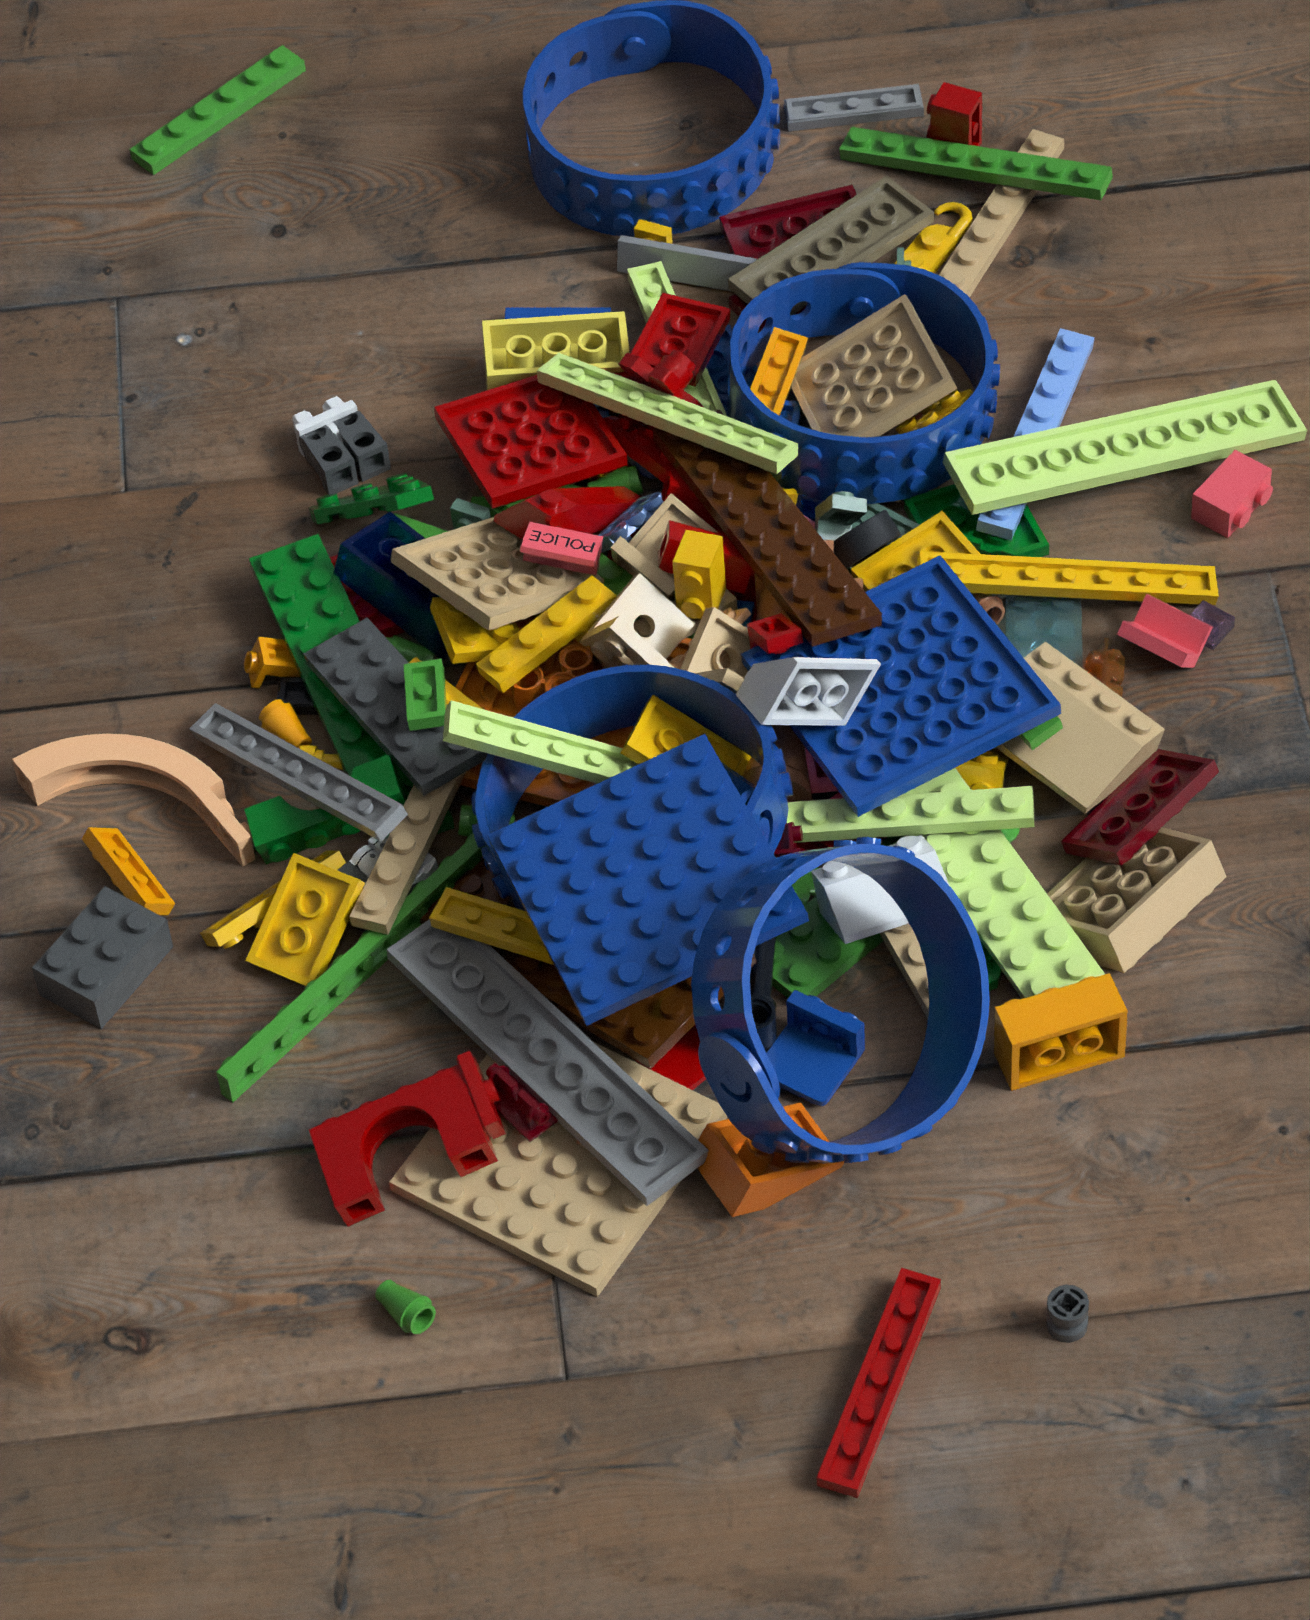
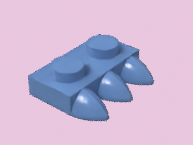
M660 492L638 498L598 534V536H603L601 553L611 550V546L620 536L628 543L632 539L630 535L637 529L640 530L664 502Z

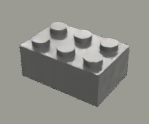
M105 886L32 967L39 995L102 1029L173 948L168 921L166 918Z

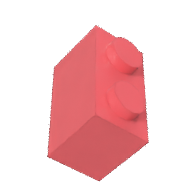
M1234 450L1193 493L1191 519L1229 538L1238 527L1243 528L1247 524L1252 512L1259 505L1263 506L1269 500L1273 491L1271 486L1272 469Z

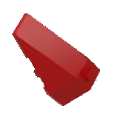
M625 486L552 488L494 515L493 522L522 540L529 522L594 534L605 529L641 496Z

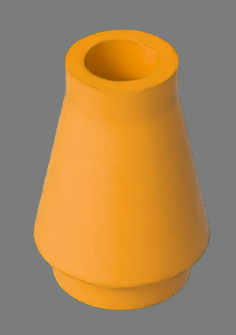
M281 699L270 702L261 711L259 720L264 730L299 749L301 745H311L312 739L306 733L290 703H284Z

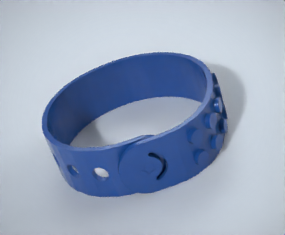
M660 0L620 6L609 11L604 16L582 22L559 34L534 59L527 72L523 88L528 159L533 179L539 191L557 212L572 222L600 233L615 236L634 237V227L639 219L671 227L672 234H677L703 227L718 220L719 216L727 215L740 206L758 188L765 175L772 168L774 149H779L780 129L773 128V125L780 124L779 104L772 103V100L779 99L777 79H771L772 67L768 56L763 55L754 37L733 18L710 6L684 0ZM583 51L580 61L573 66H569L571 58L576 53ZM664 62H687L705 66L721 73L744 91L758 111L746 132L723 152L695 166L661 174L622 175L600 172L584 167L558 152L540 131L546 118L555 107L577 90L606 78L643 72ZM549 76L548 83H547L546 87L544 88L545 81H546L547 77Z
M858 262L843 265L837 269L807 272L784 279L770 286L752 299L741 312L732 330L730 340L727 397L728 417L798 443V456L778 474L770 472L779 485L785 489L795 488L797 494L819 500L827 499L834 492L846 491L853 493L854 497L867 499V504L907 499L930 491L951 479L943 464L945 452L980 445L984 438L990 437L994 417L988 415L989 413H996L997 390L991 388L999 386L1000 364H994V361H997L998 358L997 343L995 339L991 338L985 317L969 296L954 283L925 269L899 264ZM906 294L932 342L943 348L961 365L973 385L974 392L954 412L926 427L891 436L853 437L808 429L777 415L754 395L746 383L745 377L754 365L761 361L774 327L807 338L839 335ZM802 301L807 302L806 308L801 313L790 315L794 305ZM767 318L764 328L758 333L760 325Z
M647 664L610 667L575 677L550 689L513 717L591 739L609 731L635 726L646 703L652 695H655L721 738L741 748L762 766V772L755 789L746 790L742 793L741 797L773 853L781 840L788 817L787 796L793 795L789 772H786L783 751L778 749L775 743H773L777 741L775 731L771 725H761L734 692L714 680L668 666ZM488 754L481 765L477 790L472 794V811L477 816L478 821L477 824L472 825L473 834L478 848L482 847V857L486 869L494 876L491 880L501 898L509 897L517 909L525 911L487 835L509 825L519 799L543 768Z
M857 837V842L834 840L833 847L786 854L770 860L746 874L730 888L713 910L703 929L693 963L691 980L693 1016L701 1041L698 1055L702 1071L721 1108L740 1133L750 1139L752 1146L762 1152L785 1154V1161L795 1163H809V1161L834 1163L844 1161V1163H853L869 1160L868 1153L878 1151L879 1155H886L902 1148L901 1143L927 1134L932 1130V1125L956 1105L958 1098L967 1087L982 1052L989 1018V979L985 955L973 921L961 900L940 873L915 857V853L900 846L881 845V839ZM836 861L850 865L870 876L880 884L902 910L915 933L925 962L929 990V1016L921 1055L909 1082L895 1102L867 1126L843 1138L827 1142L814 1137L798 1126L778 1100L780 1096L779 1080L757 1033L752 1014L750 972L752 957L760 930L769 912L778 900L800 877L823 863ZM731 936L730 946L723 954L724 945ZM720 987L722 988L725 996V1003L723 1009H721L718 1002V992Z

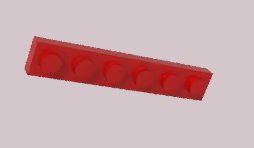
M901 1267L816 1477L817 1486L858 1499L941 1290V1279Z

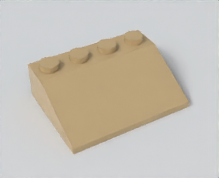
M1045 641L1025 656L1024 659L1060 702L1061 714L1058 717L1062 722L1063 728L1033 751L1019 736L996 748L1086 814L1120 786L1157 750L1165 729Z
M1162 827L1153 838L1149 839L1122 866L1085 858L1051 889L1047 895L1098 965L1125 973L1152 946L1160 942L1169 930L1179 921L1183 920L1201 900L1210 895L1214 888L1226 878V874L1212 840Z

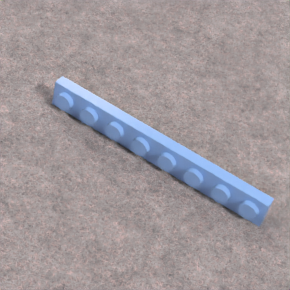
M1060 328L1014 437L1060 427L1093 349L1094 337ZM1027 503L980 513L976 531L1012 541Z

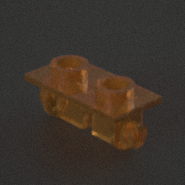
M1105 637L1096 650L1092 649L1088 653L1084 670L1122 697L1123 687L1118 685H1121L1124 680L1125 657L1120 650H1108L1109 638Z

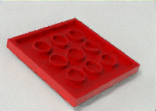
M537 375L434 407L435 419L492 509L537 495L552 488H559L627 466L626 452L594 404L539 383Z

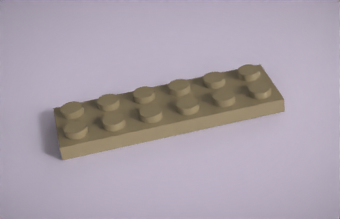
M886 175L728 279V289L745 303L749 304L752 299L764 290L784 279L811 271L837 269L851 263H872L933 223L934 212ZM802 301L794 305L790 315H794L806 307L807 302Z

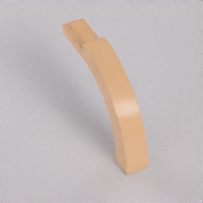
M90 734L50 742L12 759L18 783L37 806L58 795L86 786L113 783L146 786L167 793L193 809L242 867L255 860L252 844L254 842L249 825L246 822L239 823L235 818V813L230 803L226 800L223 780L201 760L173 745L147 737L128 734Z

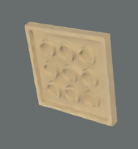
M906 294L803 356L791 385L812 430L853 437H880L890 429L958 389Z
M494 517L392 549L391 563L487 630L498 629L503 625L524 620L546 611L592 575L523 561V553L520 552L523 540L493 522ZM593 575L597 580L604 584V579L602 577H600L599 575Z

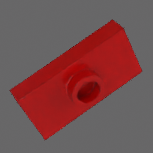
M470 1050L458 1055L456 1061L482 1127L493 1140L505 1135V1129L494 1104L500 1101V1096L492 1078L484 1079L479 1063Z

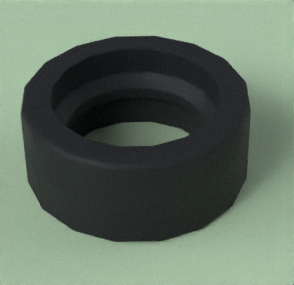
M883 510L834 540V554L845 568L848 569L899 537L901 533L887 510Z

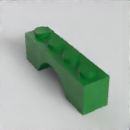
M389 754L352 768L351 777L404 806L407 800L399 771ZM281 796L244 809L254 846L266 865L272 862L287 860L293 853L309 848H319L330 840L361 831L321 808L304 810L291 806Z

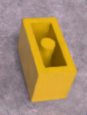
M685 530L673 559L676 607L687 617L702 619L706 608L715 607L719 609L726 591L722 536Z

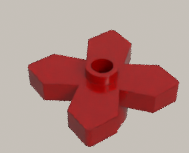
M673 350L670 355H664L655 368L651 367L640 357L628 352L619 362V366L627 375L638 383L704 407L696 398L684 391L694 378L692 373L696 369V365L681 352Z

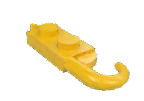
M948 202L937 207L934 210L935 215L938 216L943 212L952 211L960 215L959 220L953 227L938 224L925 227L904 251V261L911 260V266L925 269L935 274L956 249V244L971 226L973 217L970 209L957 202Z

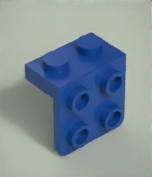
M794 990L786 1001L787 1025L767 1051V1055L776 1071L781 1088L813 1104L824 1106L830 1101L865 1051L864 1022L860 1021L852 1013L841 1012L826 1005L816 996H807Z

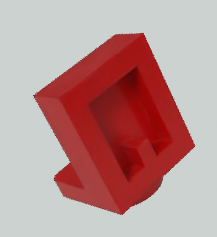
M782 613L747 624L750 649L759 646L768 654H779L788 651L792 646L803 643L802 629Z

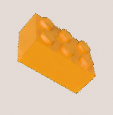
M1110 973L1098 977H1086L1071 985L1061 988H1049L1040 994L1020 1000L1012 999L995 1007L994 1054L1011 1091L1125 1057L1128 1010Z

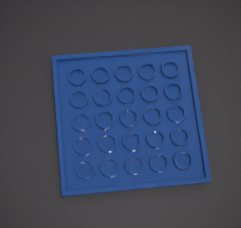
M941 555L865 592L882 613L881 626L813 647L802 635L803 643L792 646L788 651L779 654H768L759 646L741 653L742 664L748 671L755 663L791 657L877 659L881 663L845 726L789 725L858 817L1061 714L1060 702Z
M705 734L487 835L496 856L586 1026L691 977L700 938L713 910L730 888L746 874L776 858ZM792 885L769 912L760 930L756 946L809 921L808 913ZM731 936L724 945L723 954L730 946Z

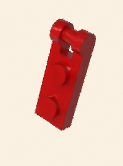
M619 414L618 417H604V421L626 454L665 483L670 467H674L653 441V431L646 429L638 421Z

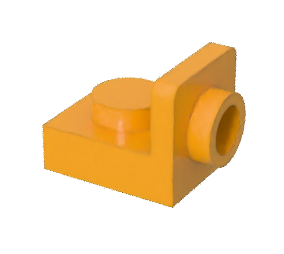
M258 637L252 650L246 653L244 670L245 673L249 674L252 688L259 689L266 675L301 677L286 643L282 639Z

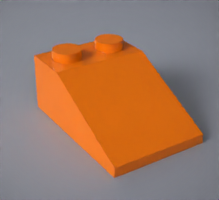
M802 1103L783 1106L787 1114L798 1126L814 1137L830 1142ZM729 1119L708 1123L698 1139L709 1150L704 1164L697 1169L732 1217L764 1210L840 1169L844 1164V1161L834 1163L814 1161L795 1163L785 1161V1154L777 1152L769 1154L752 1146L751 1140L742 1135Z

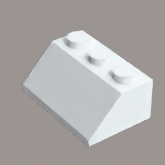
M791 657L755 663L745 675L736 696L761 725L845 726L881 663L877 659Z
M922 835L906 836L899 839L897 843L889 845L891 847L900 846L915 853V857L940 873L949 885L936 851ZM829 861L822 868L811 871L819 911L845 944L909 923L894 899L880 884L858 869L841 862Z

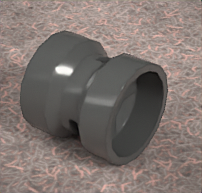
M1061 1285L1053 1289L1048 1295L1046 1327L1048 1333L1060 1342L1070 1343L1078 1341L1087 1332L1089 1299L1081 1288L1075 1285Z

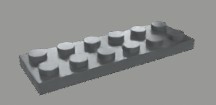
M368 618L303 654L307 666L387 755L389 754L392 761L423 796L472 769L486 759L488 753L443 741L444 726L414 731L409 730L404 680V664L409 662Z

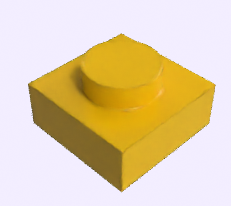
M641 219L638 220L634 227V237L673 244L671 227Z

